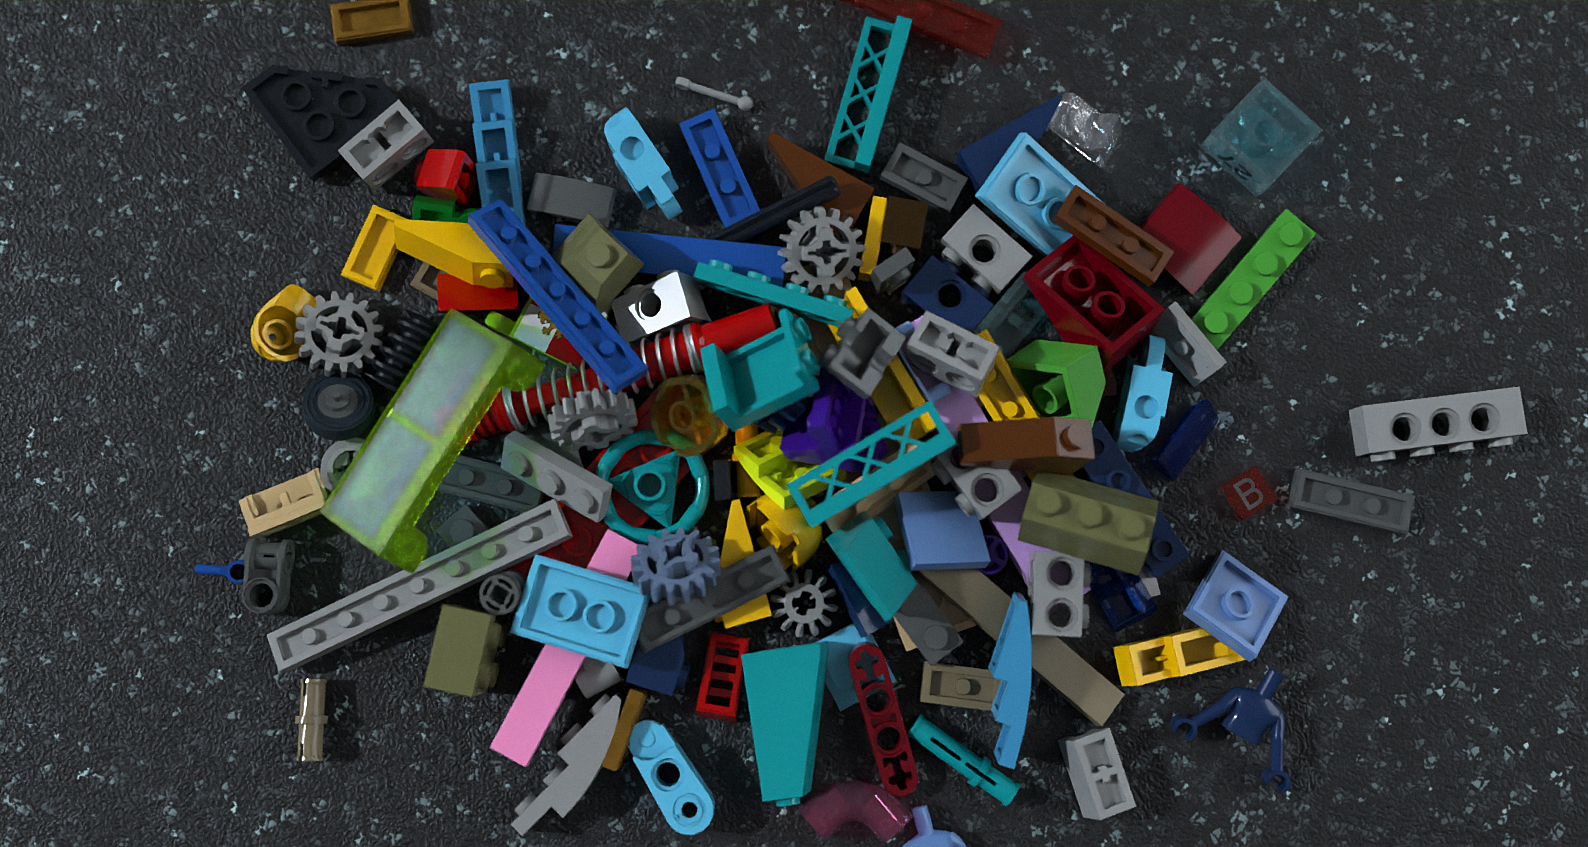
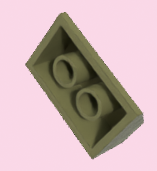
M1037 472L1022 516L1018 541L1139 575L1148 551L1159 501L1064 474Z

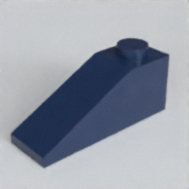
M1061 94L958 152L955 162L962 174L968 178L967 182L975 195L1019 133H1027L1037 143L1039 142L1064 103Z
M684 635L646 653L643 652L638 641L625 682L670 696L675 694L676 688L684 690L691 666L684 664L687 656Z

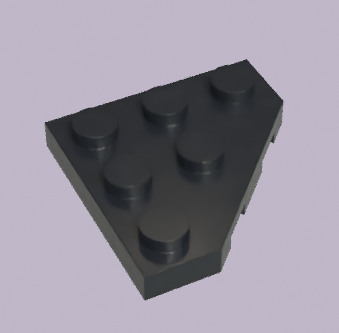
M278 65L270 66L242 87V90L313 182L345 160L338 150L397 101L381 78L365 77L364 79L348 77L341 73L311 70V72L293 70L289 67Z

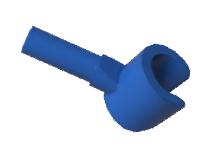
M234 560L229 565L196 564L195 573L220 575L221 577H227L232 583L243 584L244 579H237L233 571L237 565H244V560Z

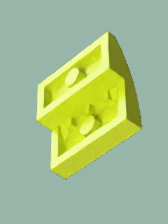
M780 429L777 430L776 434L765 431L735 445L734 454L743 468L761 490L783 510L797 504L786 485L819 466L786 458L780 449L783 431ZM834 468L829 469L828 471L822 473L819 476L831 479ZM839 469L836 480L843 481L846 479V470ZM812 479L800 486L799 489L804 498L808 499L828 489L829 483Z

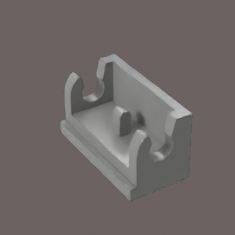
M1110 728L1090 729L1084 731L1085 734L1068 736L1058 740L1083 818L1102 820L1136 807Z

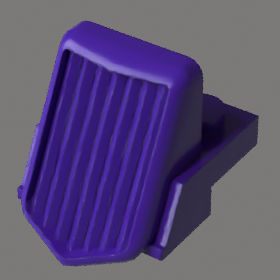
M822 366L818 378L820 390L813 393L814 397L808 398L806 410L794 422L789 420L786 429L783 431L780 449L784 456L790 460L821 465L881 429L877 421L878 410L871 396L864 400ZM885 438L876 442L872 459L881 461L888 453ZM870 446L855 455L867 458ZM848 458L840 463L839 469L863 475L866 462ZM870 464L869 472L877 465Z

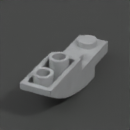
M620 692L612 698L605 694L589 710L594 717L584 727L577 722L560 739L565 746L558 754L568 764V767L565 768L560 763L543 780L548 787L538 797L531 792L514 809L519 816L511 825L521 836L529 831L551 807L564 818L594 782L602 768L624 707L625 697Z

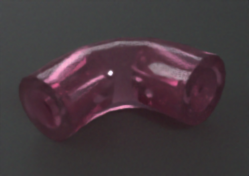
M859 780L834 783L814 795L799 809L803 817L825 841L844 824L856 821L869 827L884 844L913 817L908 809L884 788Z

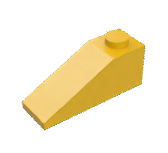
M394 219L396 249L472 285L488 288L513 287L514 277L468 223Z
M740 499L731 501L720 558L721 570L755 553ZM767 593L715 618L716 623L723 621L726 629L772 616Z

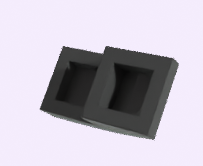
M536 172L527 210L533 214L567 218L578 224L590 213L608 228L617 190L588 181Z

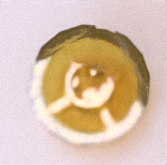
M679 375L669 378L658 386L656 390L660 391L657 394L656 400L651 401L650 418L656 437L663 446L669 444L672 449L678 451L674 453L678 456L693 457L721 443L728 433L729 427L713 412L705 376Z

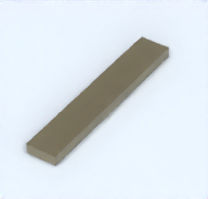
M977 568L915 571V573L994 640H998L1011 597ZM1031 634V671L1093 724L1103 726L1125 694L1057 636Z

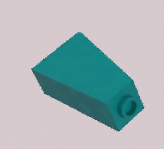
M828 641L755 651L741 655L763 802L776 800L777 807L801 803L800 797H803L812 789L829 653Z

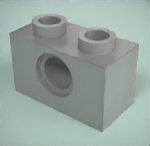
M974 204L942 237L938 246L943 250L941 252L943 258L950 261L957 268L961 266L972 276L970 279L971 283L978 284L994 297H997L1032 258L1031 254ZM977 246L988 248L992 254V260L985 263L977 261L973 256L972 249Z
M668 270L657 275V280L652 283L635 285L625 289L623 296L612 301L611 304L620 336L627 344L640 345L643 338H647L652 342L655 341L658 333L667 337L670 336L673 328L682 332L685 324L694 322L704 324L709 321L699 286L693 276L681 273L679 270ZM661 301V309L656 314L657 304Z

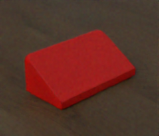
M448 273L437 274L438 313L518 312L519 310L518 286L515 278L513 280V287L488 288L472 285Z

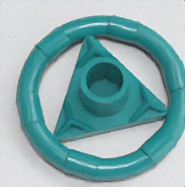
M649 428L621 437L611 444L602 456L595 472L596 476L613 484L612 488L666 528L664 529H667L670 535L676 534L679 527L684 528L685 534L693 529L703 516L708 504L710 478L702 455L689 441L669 430ZM651 444L669 446L676 450L609 479L611 470L624 453L633 447ZM681 454L687 460L695 479V495L692 504L680 520L672 525ZM610 497L608 511L603 520L615 533L636 544L648 545L647 536L653 535L656 538L662 537L663 529L636 528L626 523L617 514Z

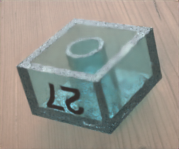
M1263 77L1199 146L1257 198L1277 180L1323 130Z

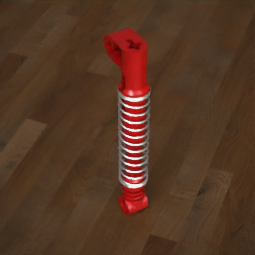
M767 303L703 325L697 322L685 324L682 332L673 328L670 336L667 337L658 333L655 341L652 342L647 338H643L640 345L635 346L632 343H628L646 364L648 371L646 376L617 392L615 395L629 390H634L638 394L639 387L649 385L653 389V382L663 379L664 383L668 384V377L678 375L680 379H683V373L693 370L696 375L698 372H705L700 349L715 343L725 354H728L780 328L774 308ZM583 358L581 369L575 363L570 362L568 363L566 373L559 367H555L551 377L544 372H540L537 377V383L534 379L527 376L523 380L522 387L520 384L512 381L498 387L495 394L490 395V397L485 396L481 400L476 399L471 403L460 402L444 406L433 411L431 414L442 451L447 452L474 445L480 442L482 437L486 438L491 436V434H499L501 431H526L528 419L533 427H537L536 415L543 413L548 422V415L551 414L552 406H563L562 398L574 399L577 398V392L589 390L591 392L594 388H598L599 393H605L609 388L592 368L585 369V360ZM574 366L578 372L570 374V367ZM556 371H559L564 377L555 379ZM544 375L549 382L540 384V378ZM530 380L534 387L526 389V381Z

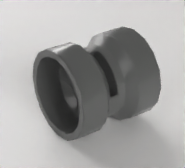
M506 569L487 578L482 583L479 591L482 606L489 613L495 615H505L518 608L527 577L520 571Z

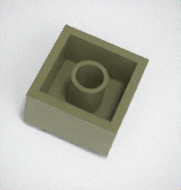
M443 604L423 687L469 697L487 693L488 686L494 687L499 673V664L494 663L497 648L504 647L509 628L508 624L503 623L505 615H495L487 610L461 604Z

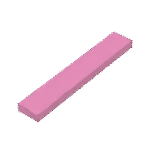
M607 529L586 569L627 581L632 573L631 556L637 555V544ZM545 644L489 748L527 767L587 656Z

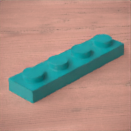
M711 259L709 265L698 262L693 276L699 285L760 304L769 303L776 309L783 310L787 308L790 313L838 328L850 315L853 316V309L848 308V302L841 298L825 295L823 300L809 296L807 288L792 283H786L785 288L770 284L771 278L766 275L748 271L747 276L732 272L733 266L718 260Z

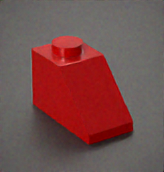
M428 149L425 160L421 159L418 162L414 175V180L417 182L416 187L424 196L456 201L455 205L465 208L470 206L478 181L476 166L466 152L461 150Z

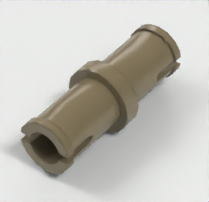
M300 679L299 716H295V724H299L296 761H323L324 724H328V716H324L327 679Z

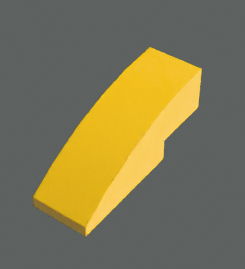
M1201 627L1113 647L1122 686H1139L1246 660Z

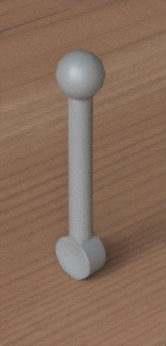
M677 77L675 86L682 90H692L736 104L742 111H748L753 106L752 99L748 96L739 98L692 83L683 77Z

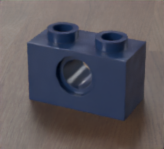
M933 255L905 287L900 296L902 301L921 316L927 310L971 333L994 306L988 301L991 297L987 291L976 283L967 284L958 276L960 271L954 264L945 258H941L939 261ZM944 290H951L957 294L959 304L952 308L945 307L939 301L938 294Z

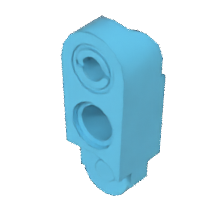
M627 107L611 116L605 124L604 133L617 167L647 210L657 204L665 216L671 220L683 211L672 194L679 187L672 177L670 168Z
M1148 335L1144 342L1139 362L1127 360L1112 438L1120 450L1133 453L1147 446L1155 438L1159 430L1160 419L1165 417L1173 373L1166 372V368H1162L1165 338Z
M646 719L638 722L632 731L628 748L633 755L632 759L668 824L675 831L684 835H694L702 832L710 824L714 815L715 800L711 790L664 724ZM665 762L675 764L680 771L679 780L674 783L664 782L658 774L659 766ZM692 802L696 804L697 814L694 817H686L682 810L684 803Z

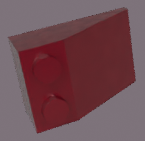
M1074 235L1028 270L1023 276V279L1064 342L1098 346L1104 374L1143 342L1148 335H1151L1165 310L1111 261Z

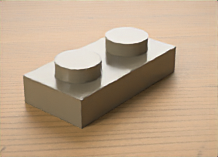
M924 661L919 701L991 711L1001 680L993 678L989 669L937 662L930 666L927 661Z

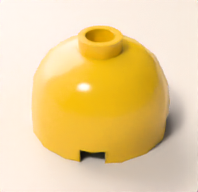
M764 494L746 507L745 517L749 529L756 525L762 535L756 541L762 549L774 544L785 569L793 565L792 571L797 570L816 553L822 540V524L820 523L811 528L797 504L783 510L775 501ZM811 498L806 499L811 509L817 506Z

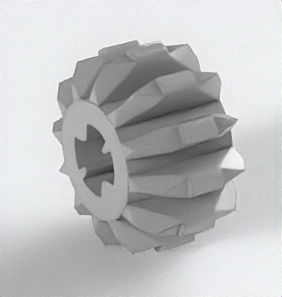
M810 569L805 571L804 583H799L797 573L791 571L789 576L794 586L789 588L787 584L779 587L786 592L785 597L779 595L770 596V601L784 603V608L774 610L772 617L778 618L787 613L789 618L781 625L783 631L788 630L792 622L795 621L798 622L795 631L796 637H802L803 626L809 623L810 632L813 636L819 634L818 628L814 623L817 618L827 627L832 624V621L822 615L823 609L831 612L838 610V606L835 604H824V598L833 597L836 595V590L832 588L821 593L819 589L826 583L827 577L822 575L816 584L812 585L810 584L812 578V570ZM802 591L812 594L809 598L810 600L815 599V608L808 609L806 615L798 614L796 612L798 607L793 609L792 606L793 597L799 598Z

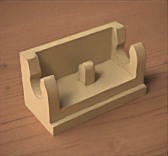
M320 468L239 500L248 526L250 537L258 538L267 537L336 509L331 492L328 491L322 481Z

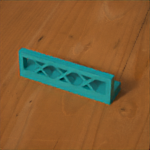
M897 15L895 24L866 16L824 161L838 168L866 176L869 175L909 37L912 19ZM871 29L892 35L888 48L877 54H874L868 43ZM864 51H866L869 58L862 61ZM885 57L882 67L879 60ZM873 64L880 75L878 83L864 90L857 78L858 72ZM855 86L859 94L851 98ZM873 93H875V94H874L873 101H872V103H871V101H870V99H869L868 96H870V95H872ZM863 99L869 110L868 118L864 122L853 126L847 115L848 107ZM845 122L849 130L841 133L843 123ZM864 129L861 139L857 132ZM853 136L859 147L856 160L852 161L834 156L837 144Z
M930 400L786 486L808 524L813 528L952 447L956 442ZM928 412L940 434L926 442L908 438L912 421ZM906 425L903 436L891 434ZM884 437L902 441L898 458L890 463L872 459L876 442ZM906 443L918 445V447L904 454ZM870 446L867 458L855 455ZM848 458L866 462L862 479L855 484L836 480L840 463ZM870 464L882 467L868 475ZM834 467L831 479L819 476ZM812 479L829 483L826 500L811 509L799 487ZM835 485L846 488L832 496Z

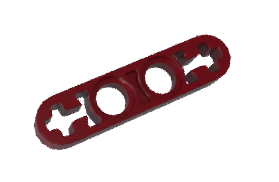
M868 641L859 642L849 650L847 661L880 779L890 794L898 797L906 796L916 788L918 772L887 663L878 646ZM867 651L870 656H877V660L871 662V667L876 678L883 674V680H871L860 686V680H868L862 665H855V662L861 659V652ZM873 689H883L888 694V702L880 710L870 709L866 704V697ZM886 727L895 728L899 732L898 743L892 748H883L877 743L878 733ZM905 751V756H898ZM897 756L903 772H910V775L904 777L905 784L898 786L895 780L889 781V778L894 776L893 765L890 759L882 763V758Z

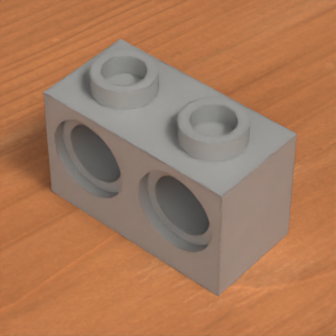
M397 100L338 151L358 175L376 191L431 145L434 140L401 101Z
M926 310L907 344L905 358L909 365L977 398L995 365L1000 346Z
M958 435L954 437L956 444L934 456L932 459L935 462L930 466L944 485L950 482L959 493L955 500L969 518L975 515L978 520H981L1021 491L1022 487L1008 469L971 466L966 469H958L954 467L950 461V453L952 449L959 448ZM979 480H987L993 484L995 496L991 502H983L975 495V485Z
M1029 552L1027 605L1032 635L1082 637V629H1087L1089 625V605L1083 604V587L1089 588L1090 563H1084V559L1058 552ZM1057 562L1063 563L1069 570V579L1062 586L1055 584L1050 576L1051 568ZM1056 603L1064 605L1068 611V619L1060 627L1054 626L1049 619L1050 608Z

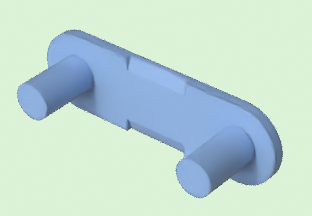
M909 321L895 328L906 338L915 331ZM900 347L897 356L925 402L931 400L934 405L935 402L951 393L948 383L941 382L933 388L926 390L919 377L912 370Z

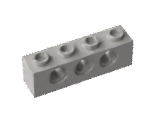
M1520 386L1364 405L1349 410L1356 457L1370 455L1371 462L1396 459L1395 452L1409 450L1410 457L1435 454L1434 447L1448 445L1449 453L1473 450V442L1487 441L1488 448L1513 445L1512 437L1528 434ZM1473 412H1476L1481 417L1482 427L1480 430H1477L1472 424L1471 416ZM1434 416L1443 423L1441 435H1438L1432 428ZM1395 421L1401 423L1404 427L1405 435L1402 440H1399L1393 434L1392 427Z

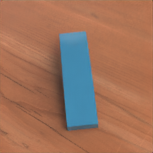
M506 79L470 83L469 90L474 118L472 127L478 161L475 164L481 205L484 207L502 198L526 226L510 81Z
M1013 592L988 667L993 678L1001 680L991 708L995 720L1003 723L994 749V755L999 765L1012 769L1015 768L1026 727L1032 670V641L1028 605L1023 595L1017 592Z

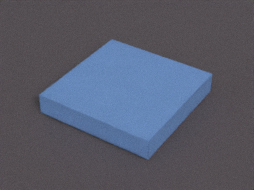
M957 491L898 492L893 500L911 571L986 568L991 562L980 520L975 515L969 518L955 500V497L959 495Z
M1222 550L1214 558L1183 615L1250 662L1257 657L1288 596Z

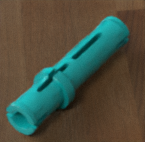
M920 714L908 730V737L913 738L939 759L967 777L969 785L972 787L978 785L1002 802L1004 806L1009 805L1017 794L1020 785L991 766L992 761L986 756L980 758L956 741V739L925 719L923 715ZM932 737L935 738L937 741H939L940 743H942L944 746H946L947 748H949L951 751H953L954 753H956V754H957L958 756H960V757H959V758L956 757L955 755H953L951 752H949L947 749H945L944 747H942L940 744H938L937 742H935V741H934L933 739H931V738H932ZM966 763H970L972 766H974L976 769H978L981 773H983L984 775L988 776L990 779H992V780L995 781V782H991V781L988 780L986 777H984L983 775H981V773H979L978 771H976L975 769H973L972 767H970V766L967 765Z

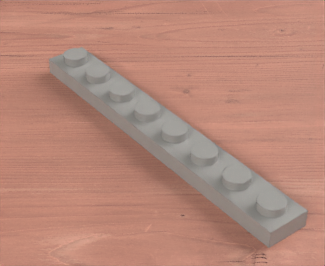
M552 499L267 634L278 671L287 673L535 556V554L544 552L573 538L559 501Z

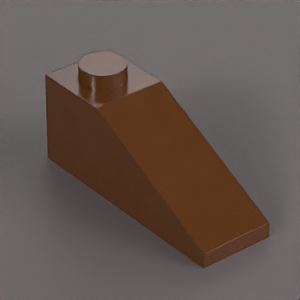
M771 131L768 137V149L796 190L799 191L827 176L834 177L838 182L841 194L820 207L825 208L826 215L831 208L840 210V218L846 215L854 219L849 229L856 228L873 198L874 188ZM830 225V228L833 229V235L840 236V232Z
M1041 417L964 423L957 426L960 466L1071 475L1095 459L1091 420Z

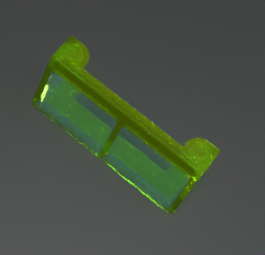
M450 308L321 508L320 513L378 556L413 574L424 558L428 547L425 535L414 527L416 521L502 386L512 391H524L534 384L546 364L509 340L455 309Z

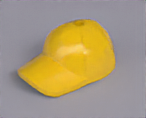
M295 284L286 286L260 309L250 329L251 344L254 350L261 357L279 363L293 361L300 357L299 348L304 344H297L294 341V334L301 331L295 327L296 318H306L303 314V306L308 304L315 308L316 298ZM269 336H272L274 341H271Z

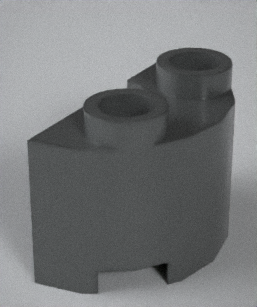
M869 308L857 319L850 315L836 332V335L841 340L836 346L831 344L818 360L820 366L864 400L872 394L883 376V370L895 357L906 339L902 333Z

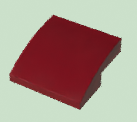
M1182 184L1175 185L1140 227V229L1174 251L1162 271L1185 295L1192 296L1242 238L1214 209Z

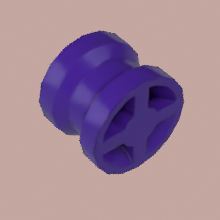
M984 535L991 562L986 568L977 569L984 575L995 574L1006 565L1008 549L999 537Z

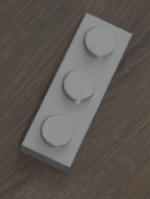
M513 431L505 437L500 467L502 470L597 523L605 517L609 507L613 484L517 431Z

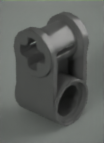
M252 537L248 539L244 551L245 570L242 602L251 612L274 615L282 612L287 607L290 599L291 573L295 560V547L291 539H284L281 543L260 542L258 538ZM265 555H275V557H273V558H272V557H264V556H265ZM269 586L273 591V598L269 605L264 607L259 601V595L263 588Z

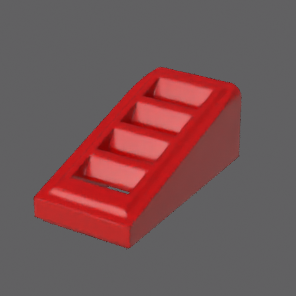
M710 632L696 706L697 716L737 722L744 680L741 655L748 653L750 638ZM722 648L739 651L738 658L716 655V649ZM714 664L735 667V674L714 671ZM711 680L733 684L732 690L710 687ZM708 698L730 700V705L727 707L708 704Z

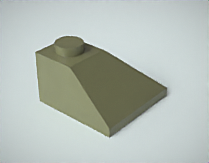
M590 213L585 216L552 255L554 260L601 314L645 265Z

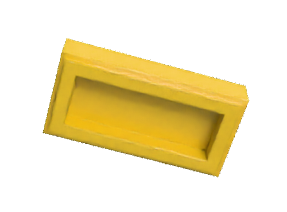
M873 196L864 243L866 250L863 251L861 259L864 263L863 266H860L858 280L869 282L872 269L877 266L888 205L887 198Z
M373 204L342 270L341 276L380 292L399 251L396 249L394 219L406 218Z

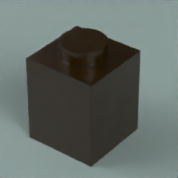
M890 196L879 250L887 251L886 255L891 257L907 247L911 255L917 257L921 247L929 203Z

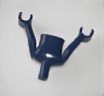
M1269 668L1257 690L1235 686L1217 702L1191 718L1186 714H1177L1171 719L1170 729L1173 733L1181 723L1187 722L1190 724V728L1185 734V739L1189 741L1196 737L1197 728L1222 715L1229 709L1221 725L1259 746L1264 733L1272 726L1270 766L1263 771L1262 780L1265 785H1268L1273 776L1282 775L1277 791L1284 793L1289 790L1291 780L1283 770L1285 716L1272 699L1273 694L1284 677L1282 674Z

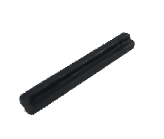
M827 176L704 239L747 243L787 223L789 220L799 217L800 211L805 210L809 212L815 206H821L839 197L841 190L838 182L834 177Z

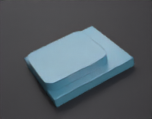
M854 623L817 641H828L829 653L825 683L840 711L858 702L848 667L847 656L849 650L855 644L865 641L878 646L872 633L861 638ZM867 651L861 652V659L856 661L855 665H862L868 680H860V686L871 680H883V674L876 678L872 671L871 662L877 660V656H870ZM887 664L891 681L893 684L896 682V679L890 667ZM881 689L871 690L868 693L867 697L880 691Z

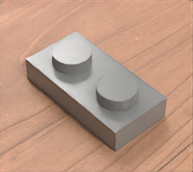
M1176 301L1164 310L1151 335L1165 338V354L1191 385L1195 387L1220 369L1226 363V360Z

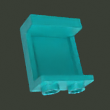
M787 308L778 312L782 327L728 354H725L715 343L700 349L713 412L733 432L820 390L816 377L820 367L807 343L812 339L811 333L802 318L795 319Z

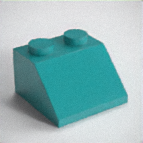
M864 511L825 540L867 600L886 622L894 616L917 585V582L910 573L907 554L902 548L895 552L888 542V539L893 537V534L880 516L873 520Z

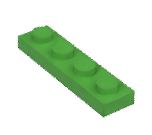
M1288 209L1280 213L1191 318L1216 350L1221 347L1316 235L1312 229Z

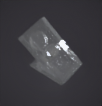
M1064 93L1048 128L1099 168H1105L1121 136V115L1118 113L1100 114L1077 94Z

